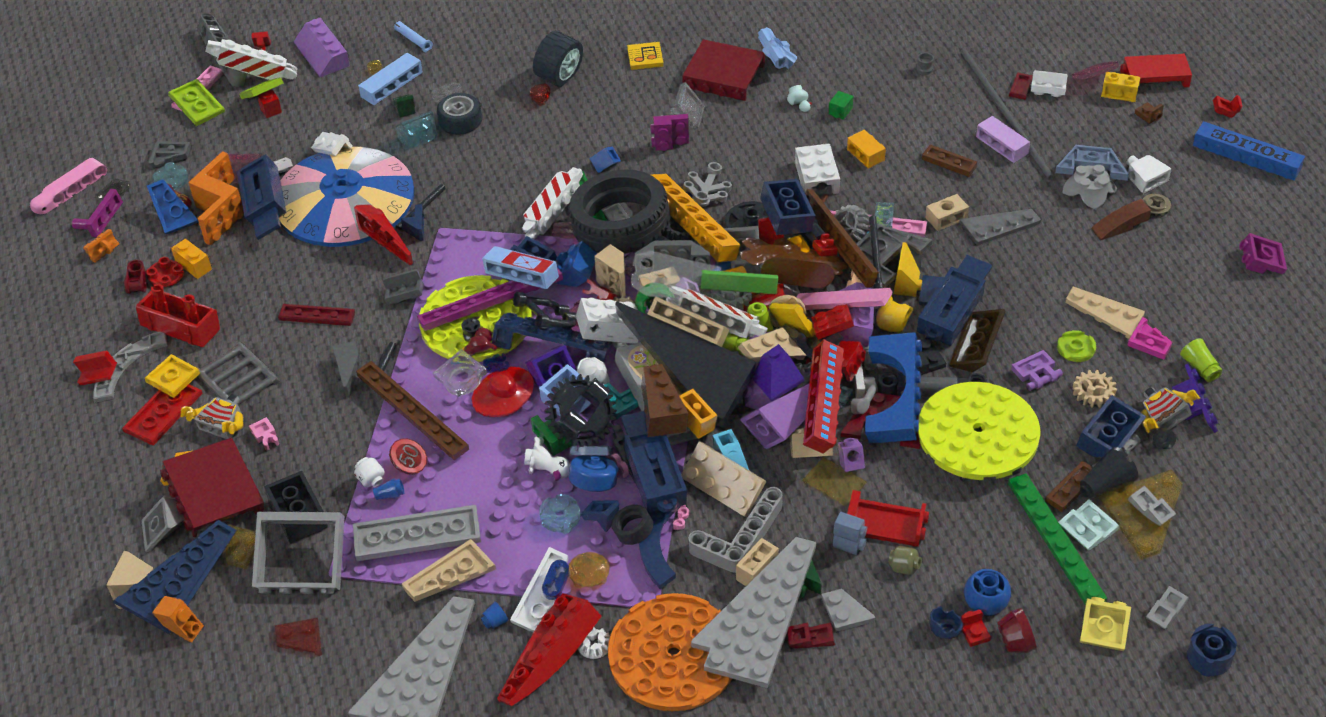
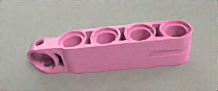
M94 158L87 159L46 186L41 194L31 200V210L37 214L50 212L58 207V204L64 203L73 197L72 195L79 193L87 185H91L100 179L102 175H106V166Z

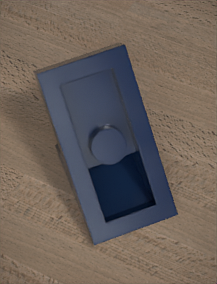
M422 204L415 205V212H412V217L401 218L402 230L419 241H424V212Z
M618 500L592 501L580 515L584 520L598 521L602 529L607 532L612 527V520L619 511L620 503Z

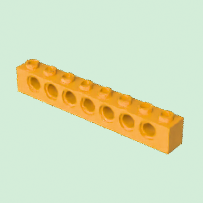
M652 174L665 188L670 216L705 250L710 252V255L717 262L736 261L740 244L667 174Z

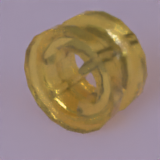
M378 60L370 61L367 64L368 73L374 75L382 70V63Z

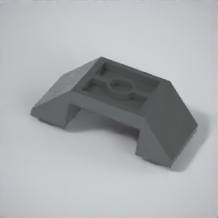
M692 240L653 241L635 253L636 283H639V275L674 267L677 273H692V282L701 283L702 270H710V252Z

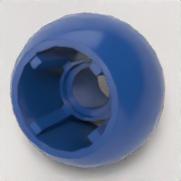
M981 569L974 572L967 579L964 586V598L973 611L981 610L984 616H992L1003 611L1009 604L1011 587L1002 573L993 569Z

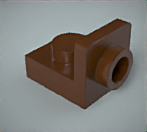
M1147 102L1136 108L1134 114L1150 124L1155 120L1161 119L1164 105L1159 104L1153 107Z

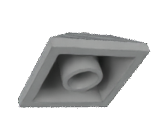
M163 496L141 520L145 552L151 551L184 523L185 518L183 514L180 515L177 511L176 499Z

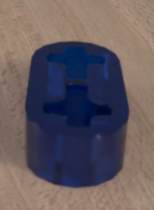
M555 560L548 570L542 584L543 595L548 600L557 599L564 589L570 574L569 565L566 561ZM563 567L565 572H560L559 576L556 577L557 572L555 569ZM555 582V588L557 591H552V593H549L547 587L551 588L553 583Z

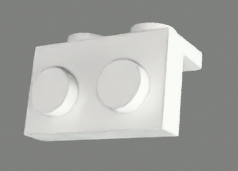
M1035 70L1033 72L1031 92L1037 95L1048 93L1054 97H1061L1066 92L1068 75Z
M322 132L316 138L311 148L318 153L336 156L342 147L351 149L352 145L343 134L337 135L332 132Z

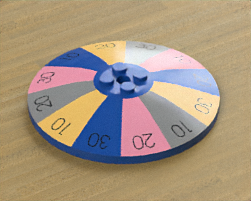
M342 147L336 156L317 153L296 164L280 180L287 213L279 217L281 226L293 237L314 245L342 247L370 241L372 238L358 229L354 207L356 205L371 204L375 208H380L394 228L401 221V218L406 216L414 199L412 176L400 160L386 152L372 148L352 147L348 149Z

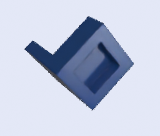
M613 146L604 148L590 158L598 173L609 166L621 162Z

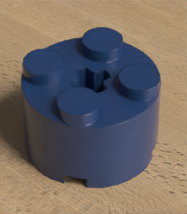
M1214 624L1199 626L1195 629L1187 650V658L1190 665L1206 677L1224 674L1232 665L1236 653V638L1227 628L1222 626L1221 628L1214 627Z

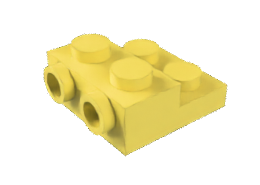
M1098 597L1087 599L1080 643L1124 651L1131 607L1119 601H1114L1113 603L1104 602V599Z

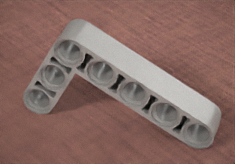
M770 487L765 490L731 543L703 531L691 532L688 537L690 554L727 571L736 573L738 562L765 536L781 511L782 491L776 487Z

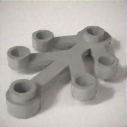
M711 162L708 164V177L705 183L698 177V173L691 171L687 176L688 181L683 183V190L690 192L693 195L692 199L701 207H704L714 200L726 202L727 192L731 191L732 184L728 181H723L720 184L712 185L714 179L721 174L722 166L719 163ZM694 183L699 187L701 191H697V189L694 187ZM718 191V193L708 195L710 192Z

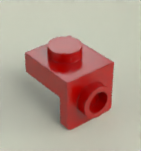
M1238 95L1232 101L1219 96L1213 99L1215 112L1220 115L1234 117L1242 109L1241 97Z

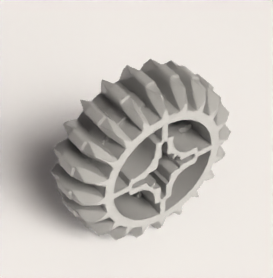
M847 205L846 207L842 206L840 211L836 210L834 217L855 243H858L870 231L869 216L864 209L856 205Z

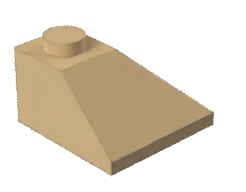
M124 551L107 583L113 600L123 595L131 586L145 578L148 573L154 570L153 567L130 552Z

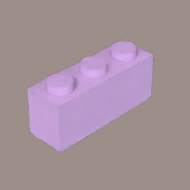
M991 116L978 124L976 137L1011 162L1015 163L1029 154L1030 141L995 117Z

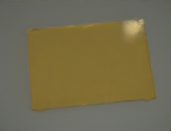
M824 457L803 479L805 484L814 487L845 506L850 502L852 491H860L867 483V481L851 472H845L842 467Z

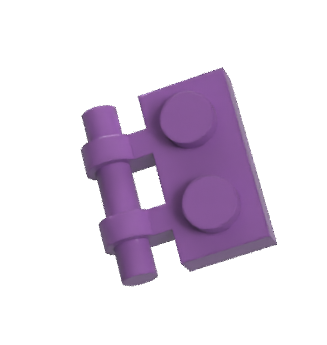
M1044 350L1012 364L1011 370L1022 382L1028 379L1031 381L1026 384L1029 391L1035 388L1040 389L1044 384L1055 382L1059 377L1063 376L1061 369L1055 371L1052 369L1055 367V361ZM1041 373L1045 374V376L1039 377L1038 375Z

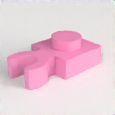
M267 417L249 425L250 431L257 442L263 441L266 450H270L268 445L270 442H274L276 446L279 445L275 429Z

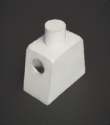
M1147 155L1138 159L1135 156H1131L1127 160L1129 165L1128 177L1143 194L1169 181L1171 168L1154 157Z

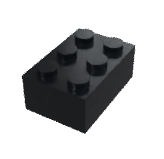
M303 471L264 486L268 501L274 512H324ZM280 524L290 544L328 528L327 524Z

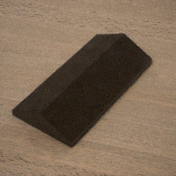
M1005 309L972 312L964 325L949 364L950 367L974 372L986 365L1006 312Z

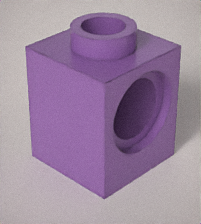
M848 438L844 442L838 443L840 464L845 472L865 468L863 446L858 439ZM850 451H855L852 456H848Z

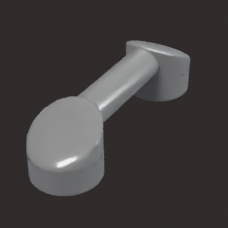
M865 377L864 379L866 392L864 398L852 399L851 411L853 414H864L868 410L870 401L874 394L878 392V386L874 377Z

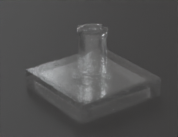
M684 82L679 86L674 107L670 108V114H688L689 125L692 129L699 128L705 105L688 84Z

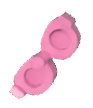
M614 453L606 457L617 464L623 473V478L629 475L626 463L621 460L618 454Z
M682 505L678 509V518L673 522L674 530L685 528L684 519L689 516V509L686 505Z

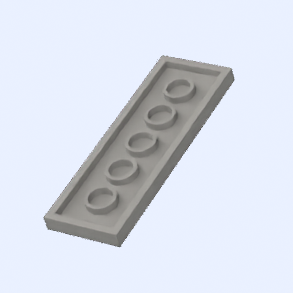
M476 505L353 523L356 561L459 546L470 539L474 543L481 542Z

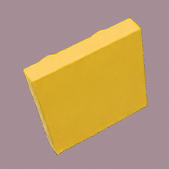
M772 303L769 309L780 326L786 324L791 328L795 327L799 333L802 332L808 338L814 337L813 324L807 319L800 305Z

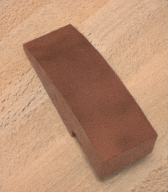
M1139 199L1110 213L1091 227V229L1100 240H1104L1131 231L1134 225L1149 221L1151 209L1142 199Z

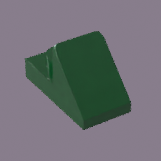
M408 94L393 98L399 117L416 113L413 95Z
M812 560L799 598L802 599L805 597L808 589L821 595L822 584Z

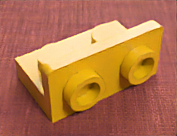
M1106 72L1101 97L1135 102L1140 77Z

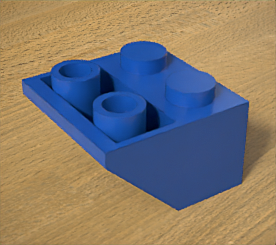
M583 241L577 245L573 244L566 252H561L556 258V264L562 273L563 280L554 284L578 287L590 278L595 264V255L598 253L593 251Z

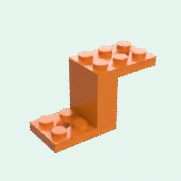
M223 151L188 182L195 206L205 211L198 217L204 241L208 245L219 240L221 235L244 215L239 190L229 185L235 177L229 155Z

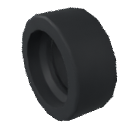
M632 504L622 508L612 520V530L619 541L625 545L640 543L651 534L653 529V520L645 507ZM642 518L637 527L629 531H623L628 522Z

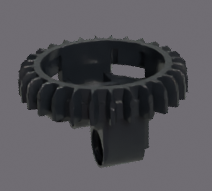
M579 374L577 380L574 375H571L569 381L565 377L563 378V383L559 381L556 383L557 387L551 388L554 394L549 393L547 395L551 400L546 401L544 404L550 406V408L545 409L544 412L550 415L545 420H551L548 428L554 426L555 429L552 433L558 432L560 434L558 440L564 437V444L571 440L572 446H576L577 442L579 447L584 446V443H586V446H591L592 442L596 445L599 443L598 438L604 440V434H610L607 428L611 429L614 426L610 421L616 420V417L612 416V414L617 412L611 406L615 405L616 402H610L609 399L613 397V394L608 395L610 393L609 388L605 387L603 382L600 383L597 378L589 381L590 377L587 375L583 380L582 374ZM580 395L597 408L588 421L573 409L569 411ZM555 404H558L560 420L557 422L555 421L558 418L556 408H553ZM581 433H594L592 436L586 435L578 437V435Z

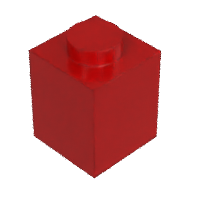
M273 89L257 95L260 109L266 118L282 113L279 98Z

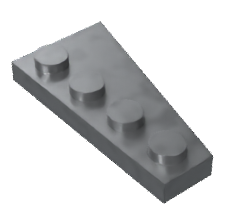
M1032 209L963 218L960 219L959 224L974 243L979 246L1041 224V219Z

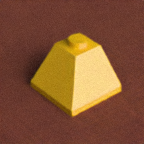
M903 242L893 294L916 297L917 290L921 291L922 280L919 279L920 271L907 243Z

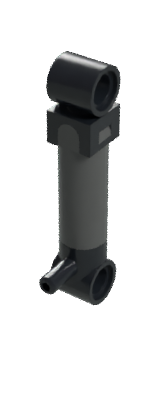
M885 372L879 376L878 393L897 394V396L903 394L906 386V377L902 372H898L897 376L891 372ZM979 373L971 374L969 377L921 376V383H918V387H920L921 396H933L938 391L954 384L965 382L987 383V379Z

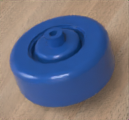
M581 455L575 457L570 463L569 480L574 486L586 491H607L614 488L617 484L619 469L617 464L609 458L599 455Z

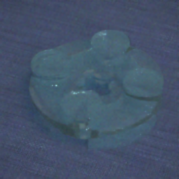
M173 162L166 163L164 167L152 175L154 183L164 179L166 183L173 186L175 191L183 188L188 183L189 177L185 167L175 165Z
M559 494L556 495V498L552 499L549 497L542 502L539 508L541 525L553 532L569 533L578 524L581 517L577 501L569 495ZM560 511H563V513H564L563 515H560V516L557 515V514H555V513H560Z

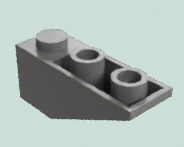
M355 341L332 346L334 354L331 355L333 366H338L334 369L337 379L341 378L338 384L340 392H345L346 399L350 397L357 379L356 370L361 368Z

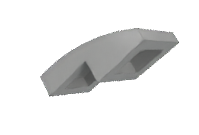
M1143 486L1128 498L1132 505L1144 516L1160 526L1176 514L1163 498L1157 500L1146 486Z
M1169 586L1161 599L1157 600L1146 618L1166 629L1187 603L1188 597Z

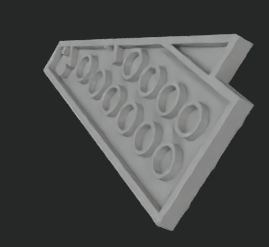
M795 537L692 639L691 647L709 652L704 664V671L768 688L804 584V579L816 549V542Z
M453 597L349 710V717H438L473 611L474 600Z

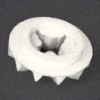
M593 628L579 646L578 651L584 657L590 659L603 657L608 653L609 633L604 632L603 628L600 630ZM598 637V643L591 645L590 640L594 641Z

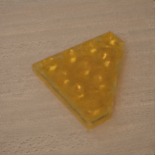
M1172 469L1099 496L1100 501L1119 525L1120 530L1141 560L1160 554L1172 518L1160 526L1144 516L1132 505L1128 498L1140 488L1146 486L1157 500L1163 498L1174 511L1183 484Z

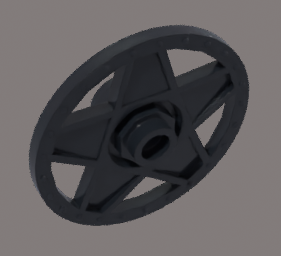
M749 201L732 207L725 217L726 228L758 226V219L768 217L764 215L765 208L762 202ZM754 206V207L748 208V209H746V210H745V209H741V208H744V207ZM731 215L737 219L732 225L729 224Z

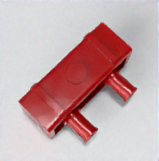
M161 284L153 285L151 291L136 305L140 326L151 331L162 332L168 336L188 342L191 345L203 348L220 330L216 309L195 303L194 296L190 294L181 298L164 292L163 285Z

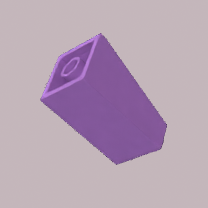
M809 384L760 407L740 419L764 448L768 449L786 440L806 419Z

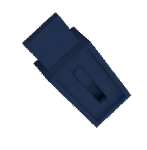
M266 154L237 171L244 216L254 226L255 235L258 240L280 228L279 217L287 213L278 166Z
M966 255L958 269L951 267L919 315L917 332L924 334L926 338L951 346L984 294L985 278L992 269V265Z
M644 411L621 416L627 434L624 437V450L647 512L661 511L665 513L675 510L678 506L686 505L687 489L667 435L647 437L646 414Z

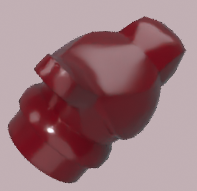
M479 328L475 332V336L470 338L468 344L463 347L465 354L473 356L476 353H483L490 349L496 350L497 346L491 343L493 333L486 328Z

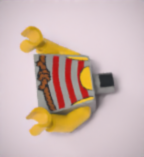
M1148 388L1144 392V396L1147 399L1143 401L1144 409L1142 414L1146 418L1142 425L1147 433L1153 428L1156 430L1159 428L1170 430L1192 415L1188 403L1191 406L1194 405L1193 401L1200 399L1199 395L1195 390L1183 393L1162 388L1156 392L1154 388Z
M230 394L226 400L217 397L213 398L209 403L197 409L187 406L181 409L180 417H186L187 421L194 419L199 430L225 439L232 438L236 431L243 428V415L237 405L240 399L234 394Z

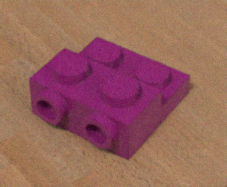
M688 114L653 116L654 124H650L651 134H654V137H651L652 147H655L656 151L673 149L675 144L689 143Z
M1251 233L1240 242L1239 249L1243 250L1242 263H1245L1246 269L1261 274L1266 269L1280 274L1286 272L1287 267L1282 243Z

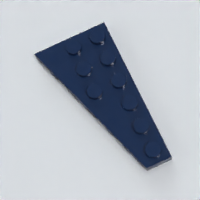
M218 520L191 543L186 544L179 552L148 573L140 582L131 586L123 595L114 599L113 603L170 634L171 630L164 627L152 612L164 596L181 599L188 606L237 530Z

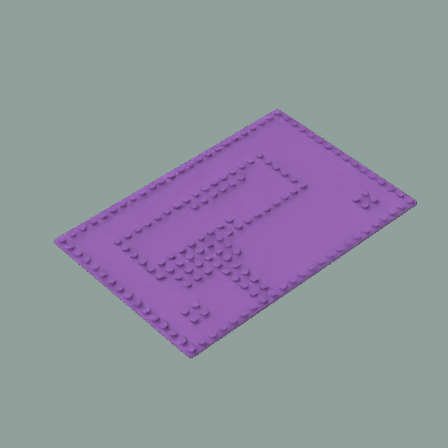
M450 228L438 229L422 279L424 283L422 295L416 298L391 378L469 445V450L456 460H453L388 402L383 401L366 457L376 459L385 471L383 482L379 486L393 478H400L405 494L399 498L376 500L373 488L377 487H364L358 480L344 523L342 579L402 585L403 582L459 547L453 546L356 561L353 523L476 505L481 542L475 544L495 564L496 570L448 588L450 590L523 597L550 547L568 555L569 558L560 595L564 593L586 599L591 604L628 608L641 601L646 602L655 599L657 595H661L662 588L659 589L646 572L640 557L639 543L625 545L619 541L612 527L605 532L598 521L584 520L580 515L592 501L618 500L620 503L619 510L632 504L644 507L639 490L630 474L623 478V473L618 468L617 484L614 488L602 492L586 491L574 486L569 480V475L566 478L555 480L554 475L548 470L534 469L533 473L529 474L530 466L524 464L526 449H533L534 438L537 437L532 431L531 418L538 415L543 422H546L545 418L550 415L544 412L549 407L541 401L539 386L535 382L533 393L529 400L512 415L487 417L477 413L472 406L473 392L487 375L500 368L510 366L520 367L529 372L525 364L526 361L563 344L526 336L516 348L496 359L450 365V359L444 358L432 351L421 336L417 315L420 314V310L426 304V299L435 290L439 291L444 288L446 283L466 276L487 275L491 276L492 279H503L486 274L482 258L494 246L508 250L513 245L518 246L525 239L526 234ZM538 235L534 239L553 249L557 256L561 252L569 250L573 244L577 245L579 243L576 238ZM637 251L624 254L626 298L630 297L631 300H635L640 290L639 283H636L635 253ZM711 255L710 271H712L714 264L716 262V260ZM594 264L589 279H592L597 283L596 268ZM677 273L680 280L684 277L692 281V273ZM587 281L578 287L551 284L547 289L539 288L536 291L525 293L527 297L545 298L553 300L560 305H568L570 312L576 314L581 298L597 299L598 296L596 294L588 295L582 293L583 289H591V285ZM537 305L550 319L562 320L561 316L555 315L553 308ZM532 312V318L536 319L537 315ZM577 322L576 326L573 327L572 330L579 332L580 329ZM565 345L577 368L579 361L586 357L587 350ZM612 345L606 355L605 367L610 384L619 393H622L629 389L614 361L617 349ZM590 404L579 415L588 421L597 408ZM637 407L625 415L641 412L642 410L640 407ZM557 415L558 418L555 419L556 422L560 420L559 415ZM621 417L615 421H610L614 426L620 424L624 434L627 435ZM607 428L610 434H604V440L598 438L599 443L595 445L592 442L591 446H612L613 454H618L613 446L614 438L612 433L614 431L612 428ZM581 433L578 435V437L586 435L592 436L594 433ZM401 439H409L419 444L426 455V465L418 472H407L399 468L391 455L394 443ZM688 441L671 445L681 474L683 472ZM401 444L396 449V457L403 466L415 468L420 465L422 456L415 446ZM409 445L418 451V456L413 457L406 454L403 447ZM405 447L406 452L412 455L417 454L412 448ZM570 447L554 456L550 453L553 458L561 456L570 463L575 457L581 456L570 455ZM403 454L401 458L403 461L406 457H411L414 460V466L409 467V465L413 464L411 459H406V464L399 460L400 455ZM676 512L664 524L661 532L660 546L666 562ZM642 518L628 522L623 531H629L637 527ZM333 561L329 570L330 577H332Z

